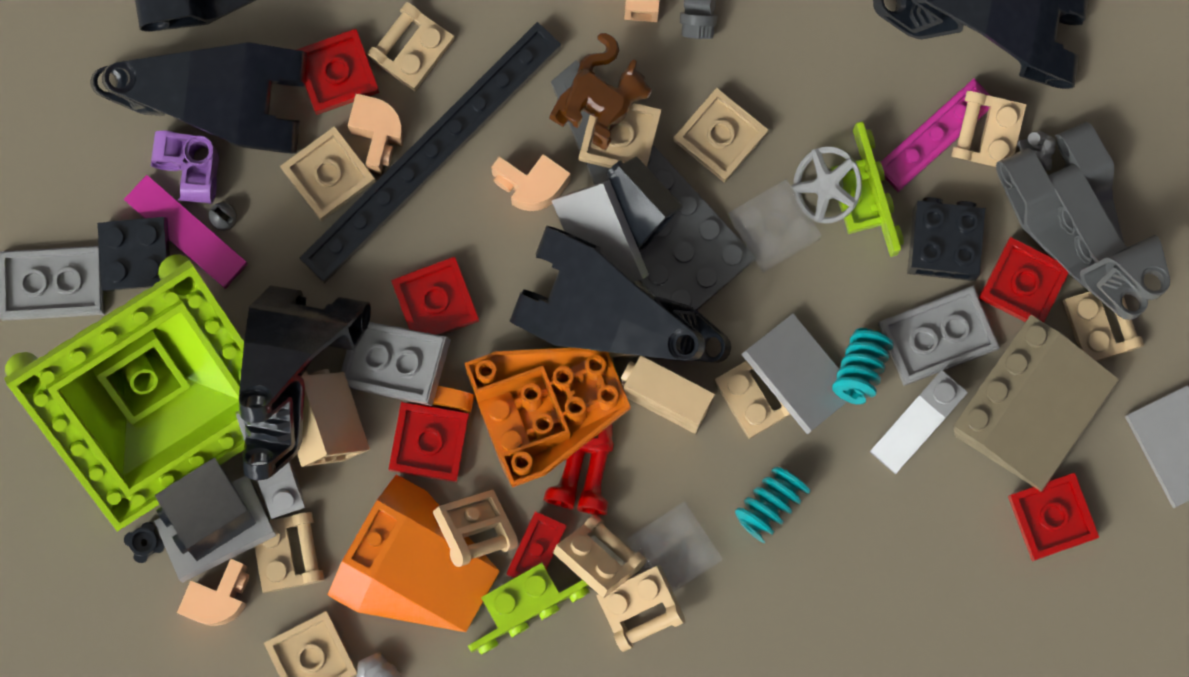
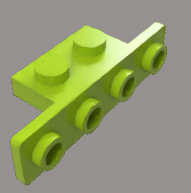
M863 121L857 122L854 126L853 134L861 160L855 162L861 173L862 191L856 207L844 218L847 232L852 234L881 226L890 257L897 256L901 250L900 245H904L903 234L899 225L894 226L891 213H894V205L890 193L885 194L881 181L885 180L881 162H875L872 149H875L872 131L865 129ZM838 166L831 167L830 171H833ZM852 168L842 180L843 189L852 197H855L857 180ZM839 201L841 211L844 212L849 206Z
M540 563L481 597L498 629L468 645L471 653L478 650L481 655L499 646L496 639L507 633L510 634L511 638L530 628L527 623L529 620L538 615L541 620H544L560 611L557 604L570 598L571 602L574 603L590 593L589 585L584 580H581L559 593L544 565Z

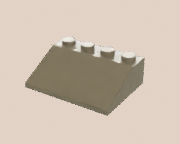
M1030 315L953 425L955 437L1042 492L1119 379L1060 332Z

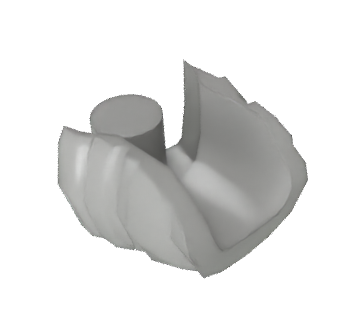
M1038 131L1030 133L1028 139L1018 141L1019 151L1030 148L1038 157L1044 170H1051V156L1055 152L1056 139L1044 132Z
M375 653L361 659L357 666V677H400L402 674L393 664L387 662V659L381 653Z

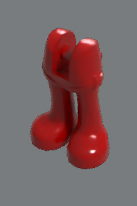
M613 423L600 432L598 438L591 439L566 459L560 482L556 486L547 488L543 499L545 502L565 509H574L585 453H590L591 457L587 476L578 501L577 510L592 515H607L609 504L601 495V488L608 455L613 451L614 447L612 440Z

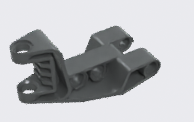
M1083 122L1055 135L1058 148L1066 164L1063 169L1047 175L1038 157L1030 148H1026L996 163L997 175L1021 227L1053 259L1057 260L1069 272L1068 274L1119 317L1126 320L1136 319L1146 310L1148 300L1157 299L1168 290L1170 275L1163 247L1158 236L1153 235L1129 247L1124 244L1113 200L1114 163L1090 123ZM1146 274H1153L1158 277L1161 283L1159 290L1153 291L1145 286L1144 276ZM1124 295H1132L1138 300L1139 308L1137 311H1129L1123 306L1122 298Z

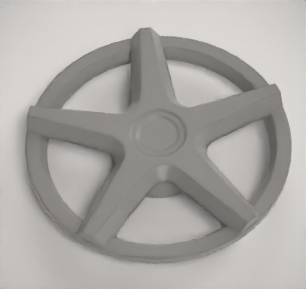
M821 147L811 150L800 162L795 173L794 184L791 188L799 208L807 217L819 223H834L847 217L856 207L862 191V178L857 163L847 152L835 147ZM835 153L844 157L846 161L833 171H829L822 154ZM813 159L817 173L816 179L801 182L806 166ZM852 168L857 180L855 197H852L843 189L842 180ZM801 193H816L818 195L816 213H813L807 207ZM835 198L849 206L837 216L825 217L830 199Z

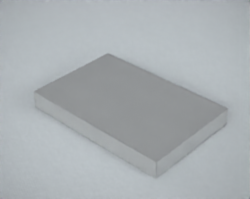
M610 180L552 200L565 232L601 247V253L632 282L644 279L649 275Z
M99 246L0 252V319L2 321L105 315L104 291H102Z
M974 286L878 323L881 333L894 342V347L889 352L903 386L1000 349Z
M791 314L741 354L806 434H809L847 402L838 397L832 390L833 383L837 380L839 368L794 314Z
M369 322L368 328L355 350L346 351L341 372L345 373L350 389L432 406L451 340L444 336Z
M1187 385L1125 416L1173 508L1189 501V387Z
M244 476L232 482L256 521V524L198 561L194 559L189 551L185 554L181 553L172 536L177 534L172 525L167 528L161 518L154 521L178 579L182 583L276 536L253 482L248 477Z

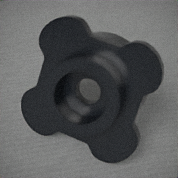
M150 522L143 523L141 528L128 532L124 537L125 545L130 547L134 553L133 559L138 563H145L149 556L154 553H162L165 549L163 541L155 533V525ZM144 539L148 542L146 546L141 544Z

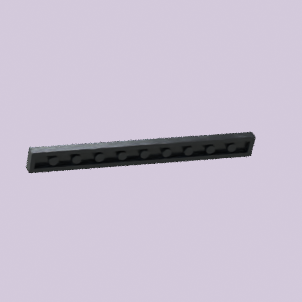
M536 22L300 257V260L325 284L562 48L561 43L542 25Z

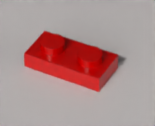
M535 511L506 575L514 579L540 563L544 565L547 571L554 556L555 547L560 543L567 525Z

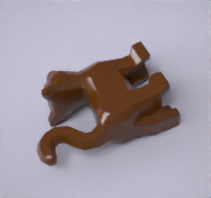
M600 33L597 39L606 46V50L603 53L588 54L580 62L579 70L572 81L571 87L559 97L549 119L562 127L570 121L574 127L578 128L583 118L582 111L597 118V121L595 123L592 143L606 151L612 140L610 131L624 120L630 106L640 99H647L652 89L647 85L645 76L636 70L637 61L634 59L621 74L617 88L608 84L593 72L594 66L608 65L617 59L620 51L618 42L613 36L607 33Z

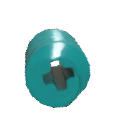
M862 327L855 329L851 335L850 344L845 351L846 356L841 361V368L837 372V380L834 381L832 386L833 392L838 397L856 405L866 403L865 397L876 396L877 389L874 386L879 385L881 382V377L878 374L884 373L885 365L883 362H887L890 358V354L887 351L892 350L894 347V342L878 331Z
M773 467L771 473L774 479L764 477L762 483L765 489L756 487L753 490L756 500L747 497L744 500L747 510L740 507L735 510V515L740 524L762 543H766L761 535L762 531L772 535L775 533L770 525L771 521L781 525L784 523L779 514L780 511L792 514L793 511L788 502L790 500L798 504L802 502L797 492L799 490L808 494L811 492L801 479L787 469Z

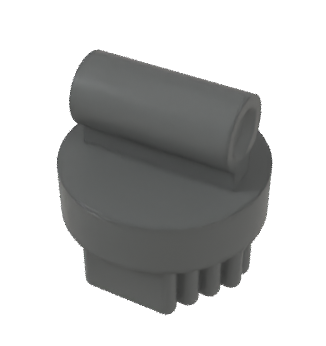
M684 0L685 12H680L681 35L686 38L713 39L714 26H717L718 15L714 14L716 1Z

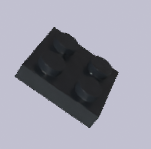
M166 217L97 223L102 291L150 288L160 281L158 275L159 267L162 261L170 256L168 221Z

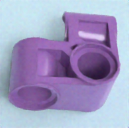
M156 131L151 166L167 171L182 170L180 198L178 200L213 204L217 189L219 153L212 142L201 135ZM208 148L209 153L204 160H194V154L198 149Z

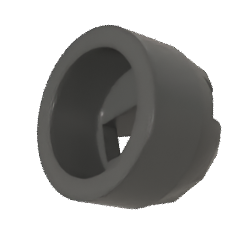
M219 202L211 207L209 220L216 229L225 231L235 225L237 213L229 203ZM218 209H221L230 217L227 222L215 213Z

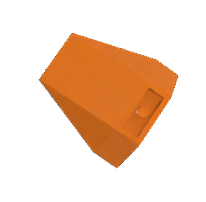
M581 348L496 351L464 363L480 413L501 467L512 487L545 476L631 409L610 355L606 351Z
M396 474L376 500L344 556L327 596L358 613L466 633L483 603L481 597L489 593L500 571L486 555L471 559L467 565L455 566L450 558L451 549L433 514V511L440 505L426 490ZM468 536L464 537L467 546L475 544Z

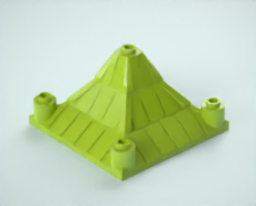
M181 254L171 255L162 261L158 271L160 281L154 284L153 287L146 289L123 306L102 317L98 322L83 329L73 338L66 340L39 358L29 352L17 353L5 365L6 377L4 380L9 389L117 532L158 506L159 502L155 495L214 457L221 465L244 450L245 441L236 416V411H239L244 341L197 272L191 260Z

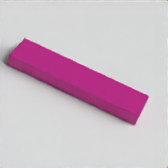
M975 78L881 161L885 179L897 192L901 191L959 138L968 103L965 101L966 92L973 91L991 96ZM980 106L977 121L988 112V106Z
M148 175L124 198V201L143 218L166 217L169 241L224 289L248 265L242 257Z

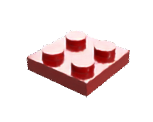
M357 29L296 49L308 53L304 83L316 115L353 103L356 94L372 96L380 93Z
M1009 237L979 299L1024 322L1028 320L1030 315L1045 322L1069 272L1057 260Z
M455 256L391 280L409 330L442 336L479 322Z
M401 402L388 470L457 483L469 413Z
M1075 473L1049 481L1042 492L1035 487H1031L1008 496L1032 562L1099 538Z

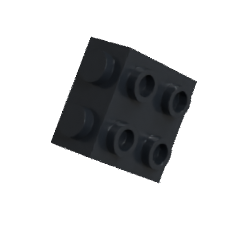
M636 156L625 163L622 160L618 161L606 174L609 176L608 180L611 182L639 252L648 247L683 206Z
M926 197L922 201H917L912 215L907 274L975 281L980 275L986 208H979L976 203L970 201H958L956 205L943 204L942 199Z
M215 457L155 495L161 505L156 510L159 517L167 528L172 525L177 532L176 535L172 536L175 544L182 554L189 551L196 561L256 524V521Z

